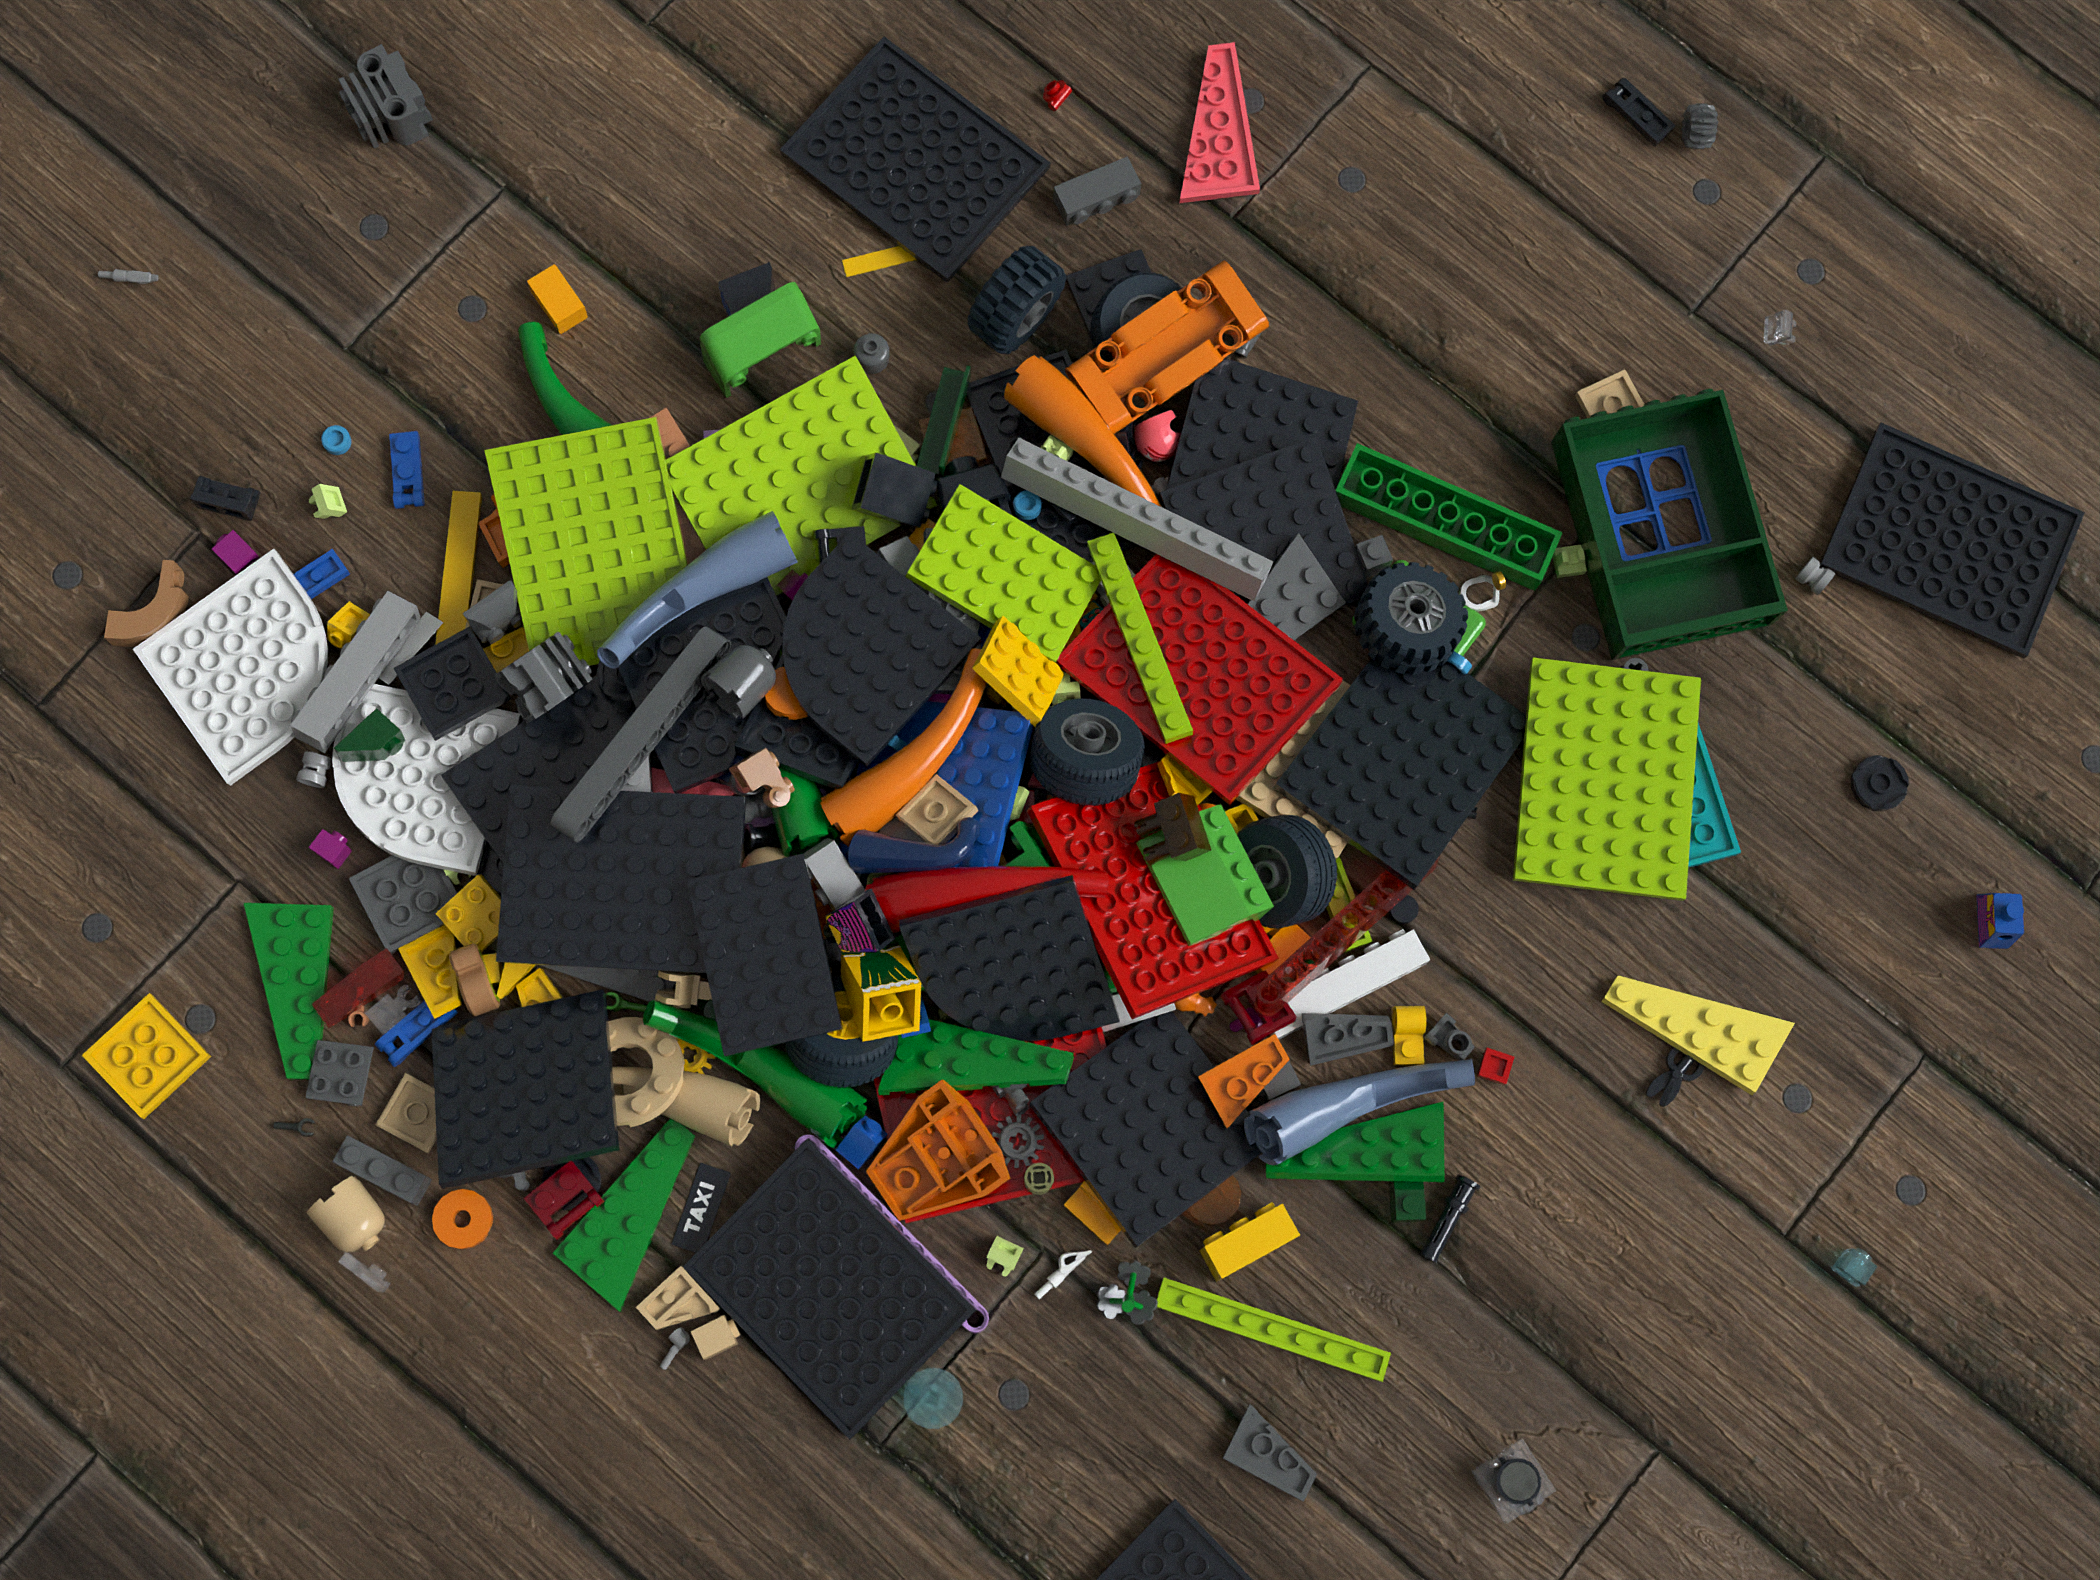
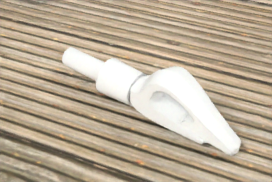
M1092 1251L1066 1252L1062 1254L1058 1261L1059 1269L1047 1278L1048 1282L1035 1293V1296L1040 1299L1052 1287L1056 1288ZM1076 1256L1075 1261L1067 1265L1065 1264V1258Z

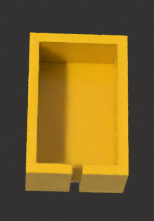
M1272 1202L1255 1212V1219L1249 1221L1248 1217H1245L1228 1227L1231 1231L1230 1233L1223 1235L1219 1231L1203 1241L1205 1246L1199 1251L1216 1282L1300 1236L1283 1203L1275 1207Z

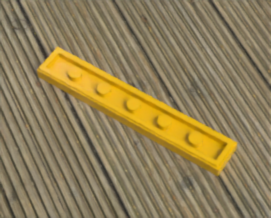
M452 492L438 617L443 624L437 629L435 645L464 630L467 621L463 613L470 609L479 531L478 522H480L482 494L480 492Z

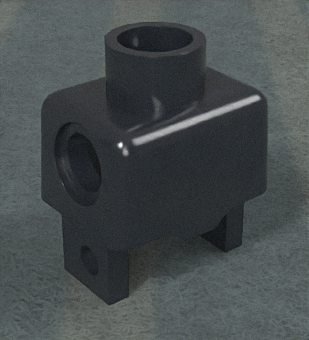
M959 457L949 462L946 466L947 476L937 479L936 490L940 515H942L959 484L1012 515L1010 493L1004 479L1001 478L1002 474L996 464L979 467L975 457Z

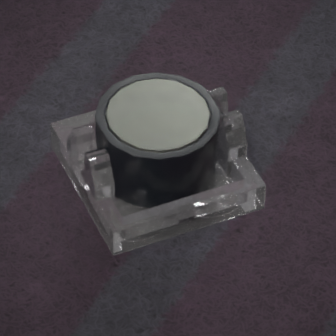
M1520 1438L1471 1471L1505 1524H1508L1520 1515L1530 1512L1531 1508L1543 1503L1545 1498L1556 1491L1523 1438Z

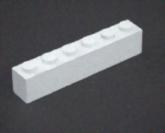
M1402 929L1389 936L1390 942L1380 946L1379 942L1374 943L1363 950L1365 952L1364 955L1356 959L1354 955H1351L1338 962L1339 968L1331 972L1328 968H1325L1313 975L1315 980L1307 984L1300 981L1287 988L1289 993L1283 997L1297 1016L1296 1021L1270 1035L1276 1034L1280 1040L1303 1028L1302 1013L1330 1014L1426 965L1430 958L1414 929L1407 933Z

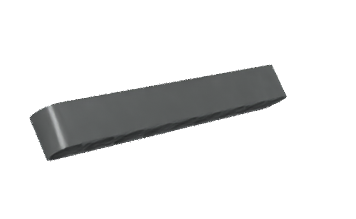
M707 626L699 630L556 810L551 819L552 828L575 842L581 841L703 687L701 677L729 653L731 648V641Z

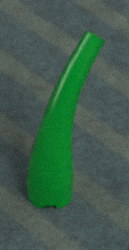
M538 322L522 324L518 328V334L530 380L546 414L560 434L565 435L612 426V424L575 400L556 377L545 354L548 346L542 324Z
M779 768L782 778L786 776L794 786V792L790 794V800L786 805L770 808L784 856L790 857L791 855L803 854L826 838L834 840L838 846L840 843L838 830L834 824H830L823 811L821 798L824 796L816 782Z
M651 1000L644 1011V1025L691 1043L734 1067L760 1087L792 1118L831 1148L840 1145L843 1141L840 1136L849 1128L852 1129L866 1113L867 1107L864 1103L867 1100L851 1087L827 1086L812 1080L799 1071L794 1063H792L787 1052L770 1046L725 1057L717 1021L656 1000Z

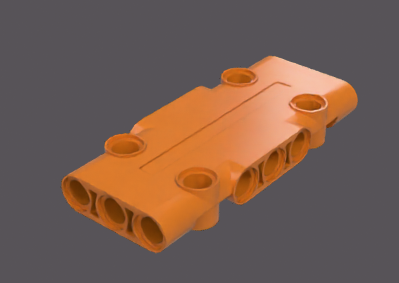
M1223 260L1197 279L1192 280L1178 292H1172L1119 328L1111 335V338L1101 342L1092 351L1065 368V372L1069 380L1083 393L1115 434L1138 417L1144 415L1148 410L1157 404H1162L1220 364L1226 356L1232 354L1239 347L1269 327V322L1233 268ZM1190 289H1199L1202 293V299H1194L1190 294ZM1223 334L1233 337V346H1228L1223 342ZM1100 351H1110L1113 360L1111 362L1102 360ZM1140 396L1145 402L1144 408L1135 407L1132 403V397Z

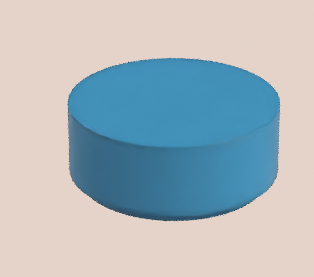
M338 425L328 427L321 437L324 448L333 455H341L347 452L352 442L348 431Z
M1027 490L1019 492L1013 501L1015 514L1023 520L1036 518L1041 512L1040 497Z
M1455 651L1446 661L1456 666L1464 675H1467L1472 668L1471 663Z

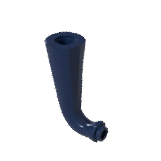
M971 817L959 820L957 836L945 845H936L887 836L868 830H859L853 836L849 845V864L855 873H893L949 868L963 861L971 853L976 839L981 834L980 824Z

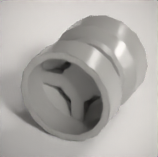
M1812 557L1795 579L1801 584L1809 582L1808 585L1811 587V591L1819 595L1834 577L1835 573L1829 568L1824 569L1822 567L1820 569V562Z
M304 752L302 758L304 765L302 770L298 772L296 780L308 786L325 788L327 781L325 774L331 768L332 759L318 753Z

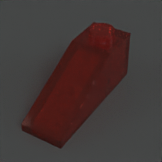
M386 948L360 965L312 1003V1006L326 1026L331 1028L352 1012L403 980L404 971Z

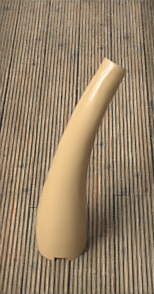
M612 1067L615 1095L633 1094L643 1088L650 1079L653 1068ZM684 1071L682 1077L684 1081L677 1097L661 1115L731 1147L733 1144L739 1146L753 1127V1124L748 1123L752 1109L759 1111V1094L737 1083L721 1078Z

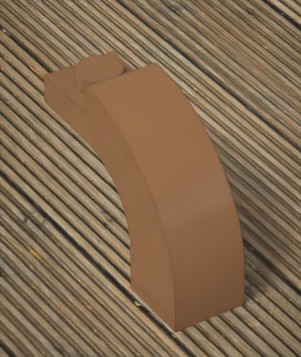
M162 561L158 591L154 599L147 606L132 612L108 610L104 638L112 646H138L185 612L189 596L179 588L184 584V572L175 561Z

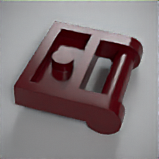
M1266 970L1226 990L1220 996L1224 1004L1230 1006L1248 1034L1246 1037L1251 1045L1261 1042L1265 1037L1296 1021L1297 1016ZM1246 996L1264 1023L1263 1025L1256 1026L1238 999L1239 997Z
M569 1161L524 1198L556 1240L564 1235L563 1231L595 1205L598 1208L605 1202L573 1161ZM584 1190L588 1197L555 1223L551 1216Z

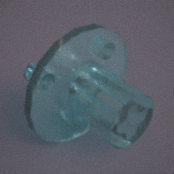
M927 1368L916 1373L908 1381L904 1391V1406L908 1416L917 1425L927 1429H939L949 1425L959 1415L963 1405V1391L959 1381L951 1373L940 1368Z

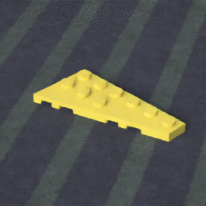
M1617 976L1601 1001L1676 1049L1691 1056L1697 1062L1750 1095L1756 1093L1795 1024L1622 976Z

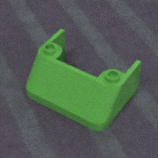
M795 282L778 288L711 326L699 338L704 364L726 398L731 396L730 386L734 388L746 381L745 376L748 374L749 367L793 342L797 345L803 344L804 346H809L813 343L816 347L821 345L820 328L803 293Z

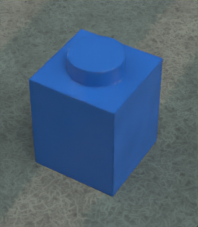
M865 1115L852 1127L836 1151L859 1169L871 1158L888 1134L881 1128L878 1122L869 1119Z

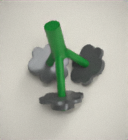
M1139 1261L1121 1262L1118 1266L1119 1272L1117 1277L1120 1280H1125V1284L1128 1286L1127 1294L1123 1290H1118L1116 1284L1101 1287L1097 1292L1099 1301L1096 1306L1098 1310L1103 1311V1315L1107 1319H1113L1116 1314H1121L1125 1311L1127 1315L1131 1316V1321L1134 1324L1141 1325L1145 1320L1150 1321L1153 1319L1154 1314L1152 1311L1157 1308L1158 1303L1146 1290H1142L1139 1294L1133 1291L1134 1287L1138 1286V1284L1144 1285L1148 1282L1151 1270L1147 1266H1142Z

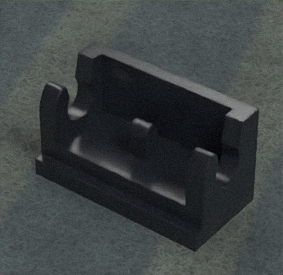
M199 476L190 500L198 509L252 521L261 493L254 488L249 487L247 489Z

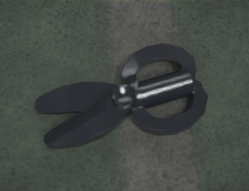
M1675 1047L1669 1051L1666 1057V1065L1670 1071L1658 1076L1649 1085L1645 1093L1650 1098L1665 1088L1659 1101L1660 1107H1665L1675 1099L1682 1081H1693L1704 1071V1065L1686 1054L1675 1065L1674 1057L1680 1051ZM1696 1061L1697 1067L1694 1073L1691 1075L1684 1074L1692 1063Z

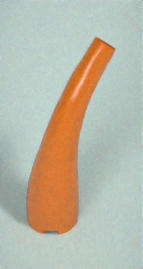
M1034 355L1025 360L1015 370L1020 375L1014 384L1007 383L1004 392L1005 400L1040 428L1084 457L1109 482L1162 507L1148 481L1129 453L1077 386L1044 358H1037Z
M973 648L970 650L961 673L962 676L953 695L940 714L922 734L885 761L848 781L843 788H838L821 798V806L830 824H834L840 833H845L840 836V839L846 846L849 847L853 836L859 830L877 832L896 817L895 815L929 782L953 751L970 723L987 684L972 669L981 649Z

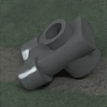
M1445 1013L1424 1039L1433 1047L1438 1045L1458 1061L1464 1060L1475 1046L1472 1044L1470 1036L1466 1032L1460 1031L1454 1025L1456 1021L1448 1013ZM1452 1041L1460 1043L1461 1048L1459 1051L1452 1047Z
M1013 1084L1007 1088H999V1085L992 1086L995 1094L1000 1099L1002 1097L1006 1098L1009 1107L1016 1116L1022 1115L1029 1109L1027 1104L1029 1099L1022 1090L1027 1084Z

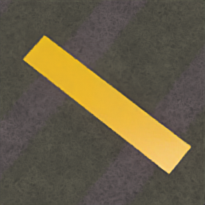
M900 246L844 259L842 262L846 276L850 277L917 259Z

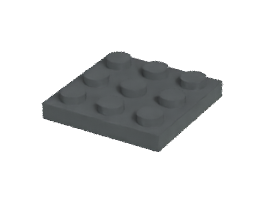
M393 855L349 878L389 955L398 952V948L445 925L435 913L457 894L448 875L446 876L443 869L412 863Z

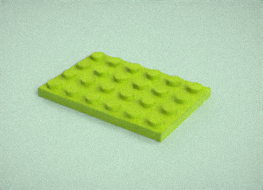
M959 484L905 576L991 629L995 622L1004 616L1011 623L1015 624L1024 636L1035 643L1044 656L1053 662L1057 661L1101 582L1095 565Z

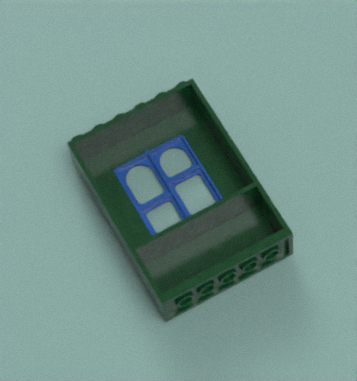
M1705 389L1698 392L1695 396L1687 397L1686 394L1672 397L1667 402L1660 403V400H1653L1645 403L1643 407L1634 408L1630 405L1618 409L1615 413L1607 414L1606 411L1592 414L1590 418L1581 420L1580 417H1573L1564 421L1552 439L1551 444L1578 541L1584 551L1586 570L1612 660L1771 626L1788 611L1724 390L1713 391V389ZM1660 457L1674 459L1682 469L1685 486L1662 492L1655 491L1649 473L1651 463ZM1625 466L1631 468L1636 473L1646 503L1644 509L1623 514H1616L1614 512L1606 486V476L1612 468ZM1687 498L1692 503L1701 540L1684 545L1671 546L1668 542L1659 505ZM1640 521H1649L1657 542V550L1633 556L1627 555L1619 532L1620 526Z

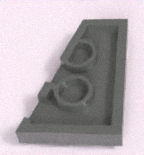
M1302 1013L1307 1060L1310 1066L1394 1046L1392 1022L1389 1016Z
M1249 1404L1222 1458L1304 1502L1317 1476L1316 1472Z

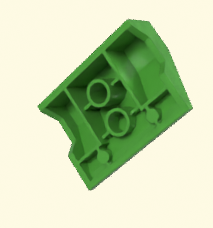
M1221 804L1199 812L1212 851L1188 861L1168 857L1154 865L1147 863L1188 946L1215 937L1232 926L1250 919L1254 921L1259 920L1274 907ZM1160 830L1136 843L1144 859L1146 856H1149V853L1143 854L1145 847L1165 840L1163 831Z

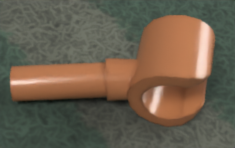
M362 986L357 988L355 1011L348 1018L349 1024L352 1027L355 1026V1017L358 1014L363 1017L362 1027L369 1023V1016L364 1012L365 987Z

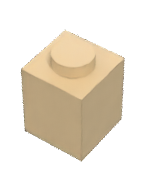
M724 1315L691 1331L704 1360L737 1345L736 1337L740 1336L734 1320L728 1321Z

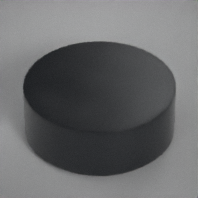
M1406 894L1395 897L1389 905V915L1398 924L1411 923L1419 912L1417 901L1412 896Z

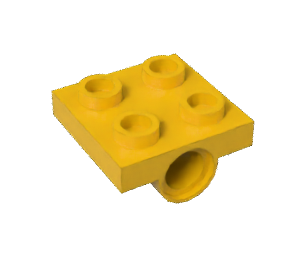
M478 874L435 914L463 946L474 943L483 952L498 938L501 896L482 874Z

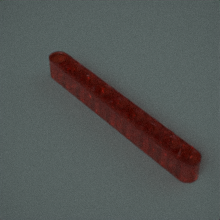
M1440 856L1437 858V860L1432 865V867L1427 872L1422 881L1436 869ZM1387 870L1384 871L1259 984L1254 1002L1257 1012L1264 1016H1273L1279 1012L1413 889ZM1383 888H1390L1394 892H1386ZM1363 906H1371L1374 910H1367ZM1350 923L1354 925V928H1348L1343 924ZM1324 941H1331V942H1333L1335 945H1334V946H1327V945L1324 944L1323 942H1324ZM1304 959H1311V960H1313L1315 963H1314V964H1307V963H1305L1303 960H1304ZM1291 977L1295 982H1286L1283 978ZM1270 995L1275 1000L1267 1001L1262 996Z

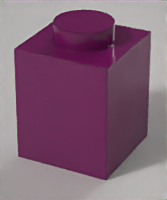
M234 530L229 534L222 535L212 548L214 553L236 575L260 559L256 552Z

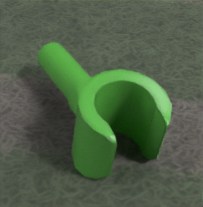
M614 992L606 994L608 997L616 998L615 1005H607V1009L612 1012H618L621 1009L644 1012L647 1005L623 1000Z

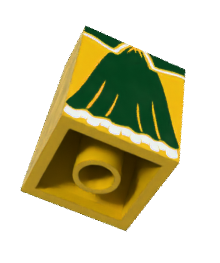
M898 942L890 943L876 953L841 952V978L861 1040L864 1042L919 1031L921 982Z

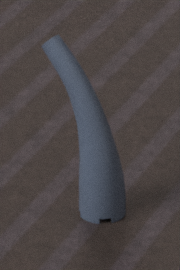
M771 511L728 533L659 587L626 617L597 650L600 661L609 668H617L652 634L686 611L706 601L751 585L798 563L774 512Z
M1471 1059L1408 1066L1296 1090L1249 1111L1251 1113L1250 1116L1244 1120L1246 1137L1250 1145L1256 1143L1263 1153L1259 1156L1262 1161L1269 1165H1278L1317 1144L1356 1118L1375 1109L1422 1094L1474 1086L1473 1063Z

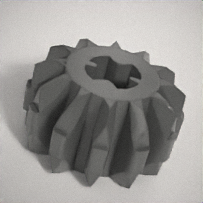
M1696 103L1687 107L1684 112L1681 129L1685 147L1704 149L1712 146L1716 140L1715 135L1718 132L1717 125L1719 123L1717 121L1718 113L1714 105Z

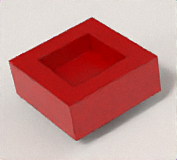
M1485 1048L1477 1077L1505 1086L1509 1078L1514 1056Z

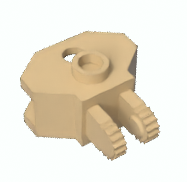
M658 971V977L668 981H676V989H658L655 996L656 1001L678 1008H691V1004L697 1005L698 999H712L708 978L701 977V973Z

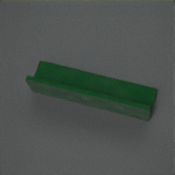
M968 365L965 372L944 367L918 459L917 467L935 473L937 478L943 477L955 438L971 379V366Z

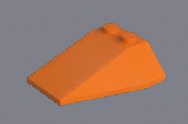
M944 1079L916 1099L866 1171L898 1221L986 1196L1010 1179L1002 1150L969 1101Z

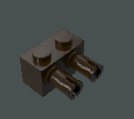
M1177 793L1154 803L1156 813L1134 822L1135 827H1141L1136 830L1141 838L1161 829L1163 831L1164 841L1143 849L1144 855L1149 853V856L1145 857L1149 865H1154L1168 857L1188 861L1212 851L1195 798L1192 795Z

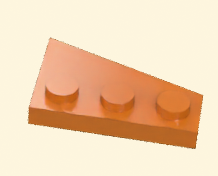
M1274 1034L1198 1076L1226 1128L1234 1122L1290 1059L1278 1037Z

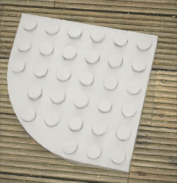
M272 549L133 648V651L213 765L230 786L278 752L295 737L290 727L291 719L295 712L301 710L307 703L311 690L318 687L323 681L328 665L326 634L317 608L275 549Z
M374 684L334 741L332 764L335 786L340 801L359 831L387 853L412 863L477 876L486 839L445 783L441 774L521 723L522 717L520 713L494 708L435 741L406 690ZM376 708L402 731L406 740L398 753L393 756L390 755L387 759L381 761L343 762L339 759L334 749L340 741Z

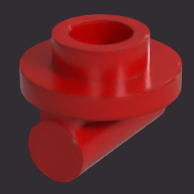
M1053 80L1044 88L1043 99L1048 103V107L1052 111H1056L1070 95L1072 89L1063 80Z

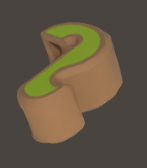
M472 943L451 951L449 954L450 963L455 971L468 1011L472 1015L478 1016L498 1009L501 1003L500 998L496 996L497 991L493 989L478 945Z

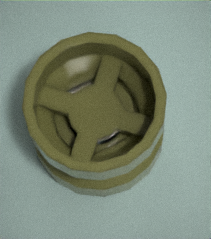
M1044 1163L1032 1164L1024 1175L1025 1187L1034 1195L1047 1193L1054 1182L1052 1169Z

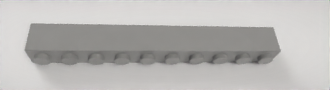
M1021 438L1017 439L1006 456L1001 478L1252 601H1255L1266 581L1273 561Z

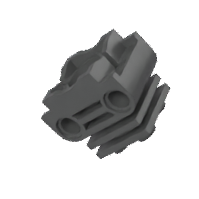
M381 44L360 55L357 60V67L365 86L361 87L354 72L348 74L355 88L354 92L350 90L344 77L338 79L343 90L338 92L345 103L344 105L350 117L355 120L363 140L369 139L374 149L379 147L372 131L374 129L377 130L384 144L389 142L382 126L386 124L394 140L401 145H410L429 136L424 124L432 121V116L426 106H424L425 99L417 83L409 77L405 69V62L398 50L388 55Z
M560 632L555 633L493 676L500 687L510 695L516 692L518 698L514 701L516 702L518 712L526 723L535 720L572 695L574 691L593 680L589 675L592 673L589 665L584 659L579 660L572 651L575 647L565 634L562 636Z

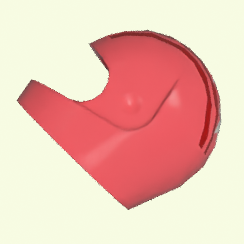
M1172 410L1149 418L1134 427L1137 450L1147 460L1163 462L1174 456L1180 433H1175L1170 428L1171 420L1177 417Z

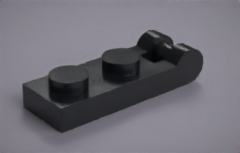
M1621 78L1615 83L1613 90L1609 89L1602 95L1605 104L1618 111L1654 147L1676 127L1626 78ZM1626 95L1628 99L1624 101L1620 96Z

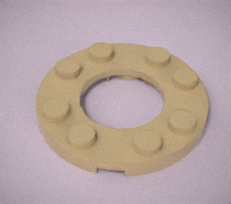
M626 1017L608 1021L611 1051H616V1048L639 1047L650 1055L653 1062L651 1077L643 1088L633 1094L615 1095L617 1126L629 1125L634 1127L659 1116L672 1104L684 1081L682 1077L685 1061L681 1048L674 1036L644 1025L643 1018Z

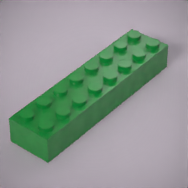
M1358 443L1335 490L1341 507L1492 573L1500 571L1506 579L1533 591H1536L1542 582L1563 533Z

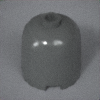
M739 645L701 677V682L707 692L713 689L718 695L719 699L716 703L733 717L737 718L740 715L743 719L775 684L776 673L771 664L773 658L763 648L758 650L749 645Z

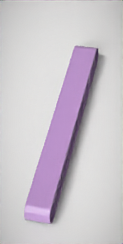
M813 1135L800 1137L795 1144V1150L806 1139L810 1138L977 1308L976 1311H979L984 1316V1323L980 1327H971L967 1320L962 1326L970 1333H980L985 1330L989 1321L986 1309L818 1138Z

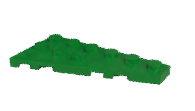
M244 903L286 1078L289 1080H309L317 1040H323L334 907L331 905Z
M928 1019L930 1032L902 1038L901 1034L898 1036L894 1059L883 1074L878 1093L879 1095H890V1092L905 1091L906 1094L917 1093V1090H928L943 1079L956 1091L983 1089V1086L999 1085V1088H1007L1013 1084H1029L1030 1086L1066 1084L1074 1055L1072 1052Z
M1444 1101L1339 1128L1317 1144L1278 1165L1266 1163V1179L1444 1182Z
M669 1119L602 1196L605 1202L598 1208L595 1205L553 1252L556 1257L619 1312H621L627 1294L633 1285L636 1273L695 1139V1135L682 1124L672 1119Z

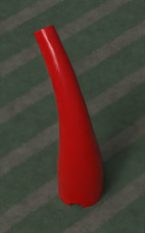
M1042 866L949 867L940 870L895 872L872 878L873 883L866 885L865 891L872 888L894 934L901 932L899 927V920L1070 875L1074 877L1080 897L1104 898L1108 890V874L1106 871Z

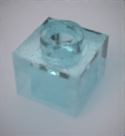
M1851 1248L1842 1252L1831 1269L1853 1286L1858 1287L1864 1286L1878 1266L1871 1262L1872 1257L1859 1248Z

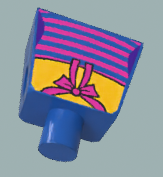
M1977 894L1979 948L2008 949L2023 935L2024 908L2021 894Z

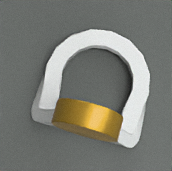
M1499 571L1493 573L1492 577L1481 575L1470 579L1462 585L1459 595L1462 594L1466 601L1465 605L1475 611L1494 608L1499 603V591L1506 588L1505 577ZM1480 582L1493 584L1492 599L1478 605L1468 600L1466 590L1470 585Z

